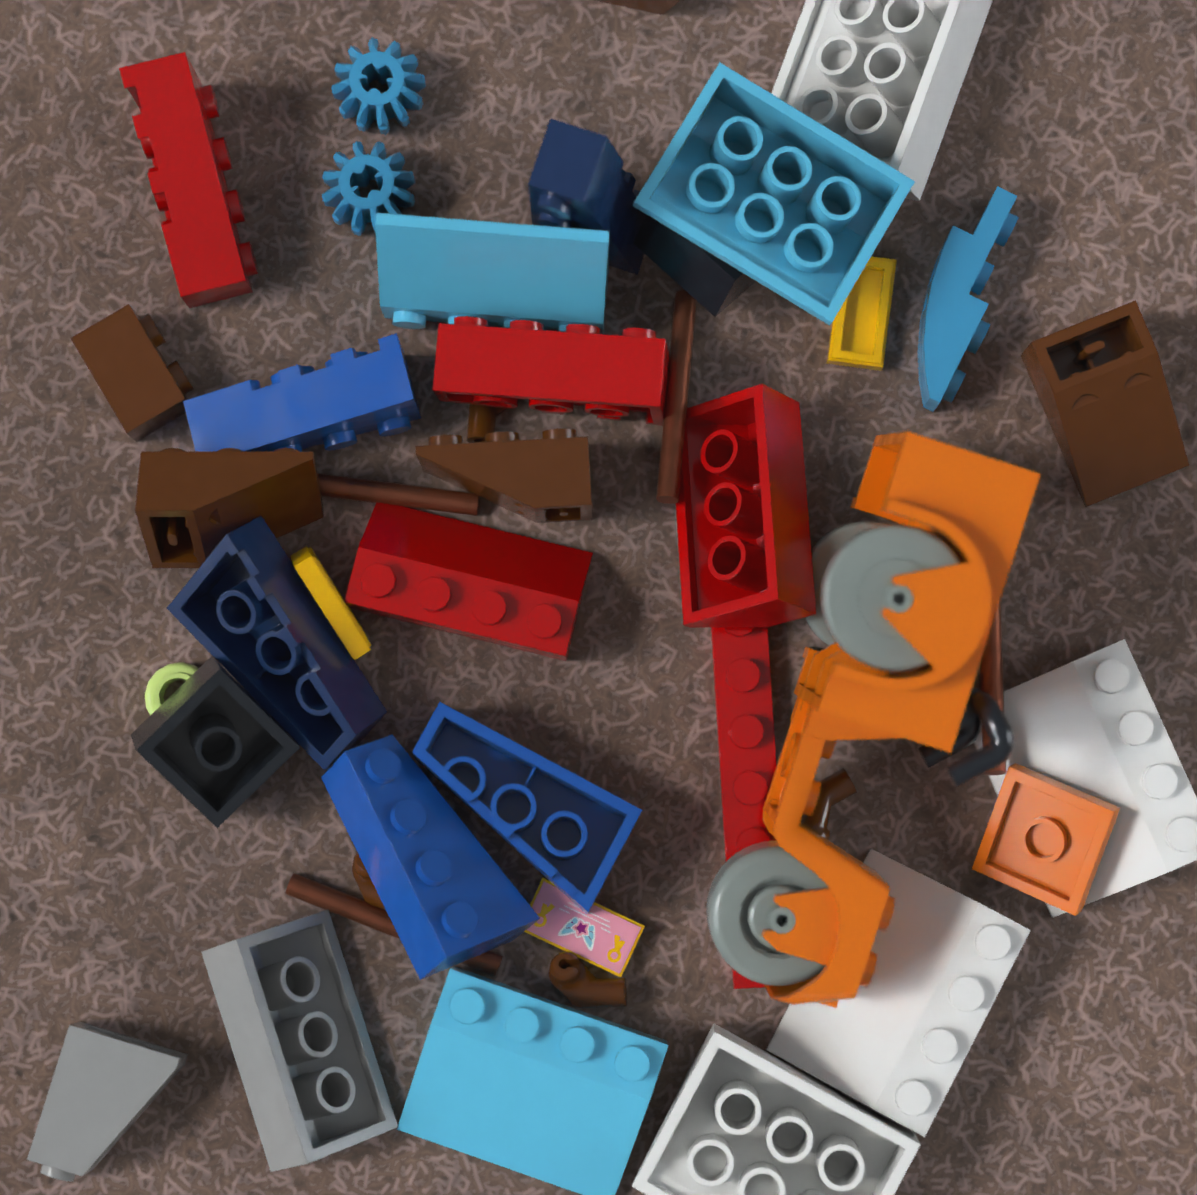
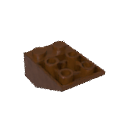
M1136 300L1035 340L1021 354L1023 363L1085 508L1189 466L1159 354Z
M559 428L545 430L542 432V439L520 440L518 432H493L485 435L486 442L463 443V438L460 435H437L428 438L429 445L415 446L416 456L423 472L467 492L478 494L481 498L531 521L546 523L592 520L588 436L577 437L575 429Z
M167 448L160 452H141L135 512L152 568H200L226 534L261 515L276 538L324 518V508L313 451L301 452L293 448H281L274 452H244L235 448H224L217 452H187L178 448Z

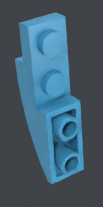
M998 186L990 198L973 234L954 225L952 226L935 262L925 293L919 326L918 376L923 408L934 412L942 399L952 403L966 375L965 372L957 369L966 350L976 354L990 327L989 323L981 320L989 304L969 293L971 291L980 296L995 266L986 262L989 252L994 243L1002 247L1005 246L1019 218L1010 213L1017 195Z

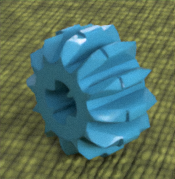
M372 37L368 42L370 52L364 55L357 47L350 46L348 54L353 65L336 63L334 70L336 76L342 81L332 85L331 89L335 99L343 100L339 111L344 119L357 116V128L363 132L370 128L373 120H377L380 133L386 135L390 130L388 119L394 117L401 126L407 127L410 119L405 108L421 110L423 100L416 92L426 87V81L423 74L415 72L419 64L414 54L401 57L400 43L395 40L388 45L385 52H381L378 40ZM377 79L382 85L387 83L389 89L381 94L376 88L370 89L369 83Z
M357 141L353 143L354 158L349 160L345 154L336 152L333 159L341 171L328 170L324 171L322 175L324 183L332 187L322 194V199L325 206L336 207L332 214L334 222L337 225H341L352 219V232L358 236L362 235L365 231L367 222H372L374 232L376 233V213L402 215L396 206L407 208L413 207L415 203L414 195L405 190L415 184V178L412 171L402 170L405 164L404 156L397 152L386 158L385 144L379 141L373 146L370 155L365 153L362 143ZM370 180H376L379 191L371 190L367 198L361 197L358 186L367 187Z

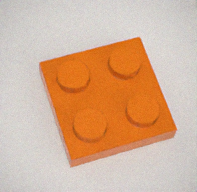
M1014 763L1008 767L972 870L1076 916L1084 907L1120 808Z

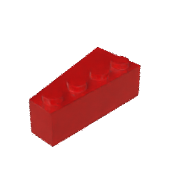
M185 52L119 68L124 89L129 90L140 109L141 114L132 116L145 156L147 159H152L154 167L148 169L147 175L157 207L160 212H165L166 221H162L161 226L180 297L188 308L252 293L253 290L249 276L258 274V268L250 241L245 243L240 241L236 224L245 222V215L238 190L228 191L223 171L231 170L233 167L225 138L215 139L211 119L220 117L212 85L202 86Z
M459 316L454 318V324L438 323L432 391L439 401L507 409L517 408L518 399L529 400V408L533 410L561 415L572 412L574 405L585 406L584 411L586 413L597 415V419L619 421L621 417L628 416L629 411L646 413V424L663 426L669 352L666 339L656 338V331L645 328L623 329L622 336L600 334L599 327L587 324H569L566 326V332L546 331L544 330V324L536 321L514 320L510 322V328L488 327V321L483 318Z

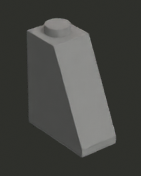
M84 1022L70 1024L27 1160L42 1164L40 1170L42 1174L63 1181H74L75 1175L84 1176L91 1172L184 1067L188 1054Z

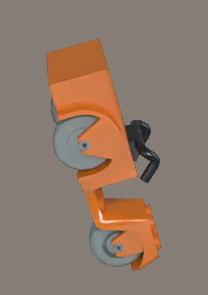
M909 431L876 435L857 496L853 497L850 508L886 519L895 524L887 525L869 521L844 524L823 535L811 547L816 615L805 617L804 619L813 633L827 644L828 647L816 650L805 646L802 656L805 659L794 690L797 699L790 718L791 723L763 807L762 820L776 841L753 844L729 858L717 872L711 884L706 905L709 931L723 959L742 976L764 984L771 999L792 1005L821 1003L837 1008L839 1000L854 999L859 986L868 987L871 982L877 962V954L871 952L877 930L886 931L893 915L895 898L889 896L890 886L875 870L800 822L803 814L811 816L816 807L821 782L814 780L820 759H830L837 740L906 738L925 744L919 747L918 750L925 764L930 768L973 744L981 732L982 723L990 738V743L947 766V770L957 788L1000 766L1009 758L1013 751V731L1001 708L988 693L972 686L1035 494L1040 473Z

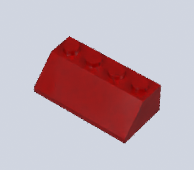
M762 383L687 408L679 502L676 503L683 625L690 628L771 627L816 615L800 402Z
M376 502L358 546L344 602L351 609L567 661L593 553L403 506Z

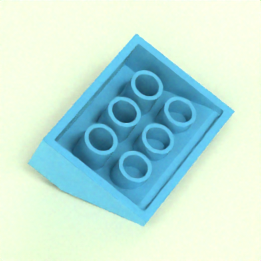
M719 62L632 206L830 326L915 181Z
M376 213L375 228L380 308L384 318H393L392 324L394 326L407 329H423L426 327V321L454 324L455 317L471 316L483 318L488 321V326L510 328L511 321L529 320L544 324V330L566 332V326L569 324H587L599 327L600 334H604L609 274V231Z
M453 966L449 970L430 1024L397 1130L581 1195H616L669 1044L667 1040Z

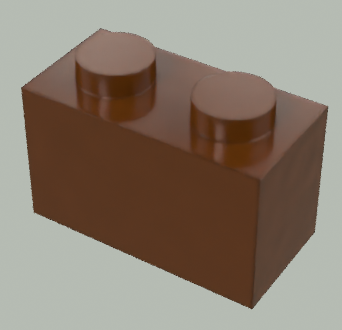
M128 304L71 338L124 430L136 442L186 413L183 401L188 400L185 394L194 388L177 360L169 365L166 363L157 348L166 341L149 313L140 318Z

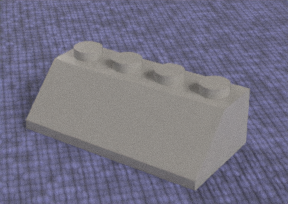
M329 910L263 930L201 952L271 1172L309 1164L398 1128Z

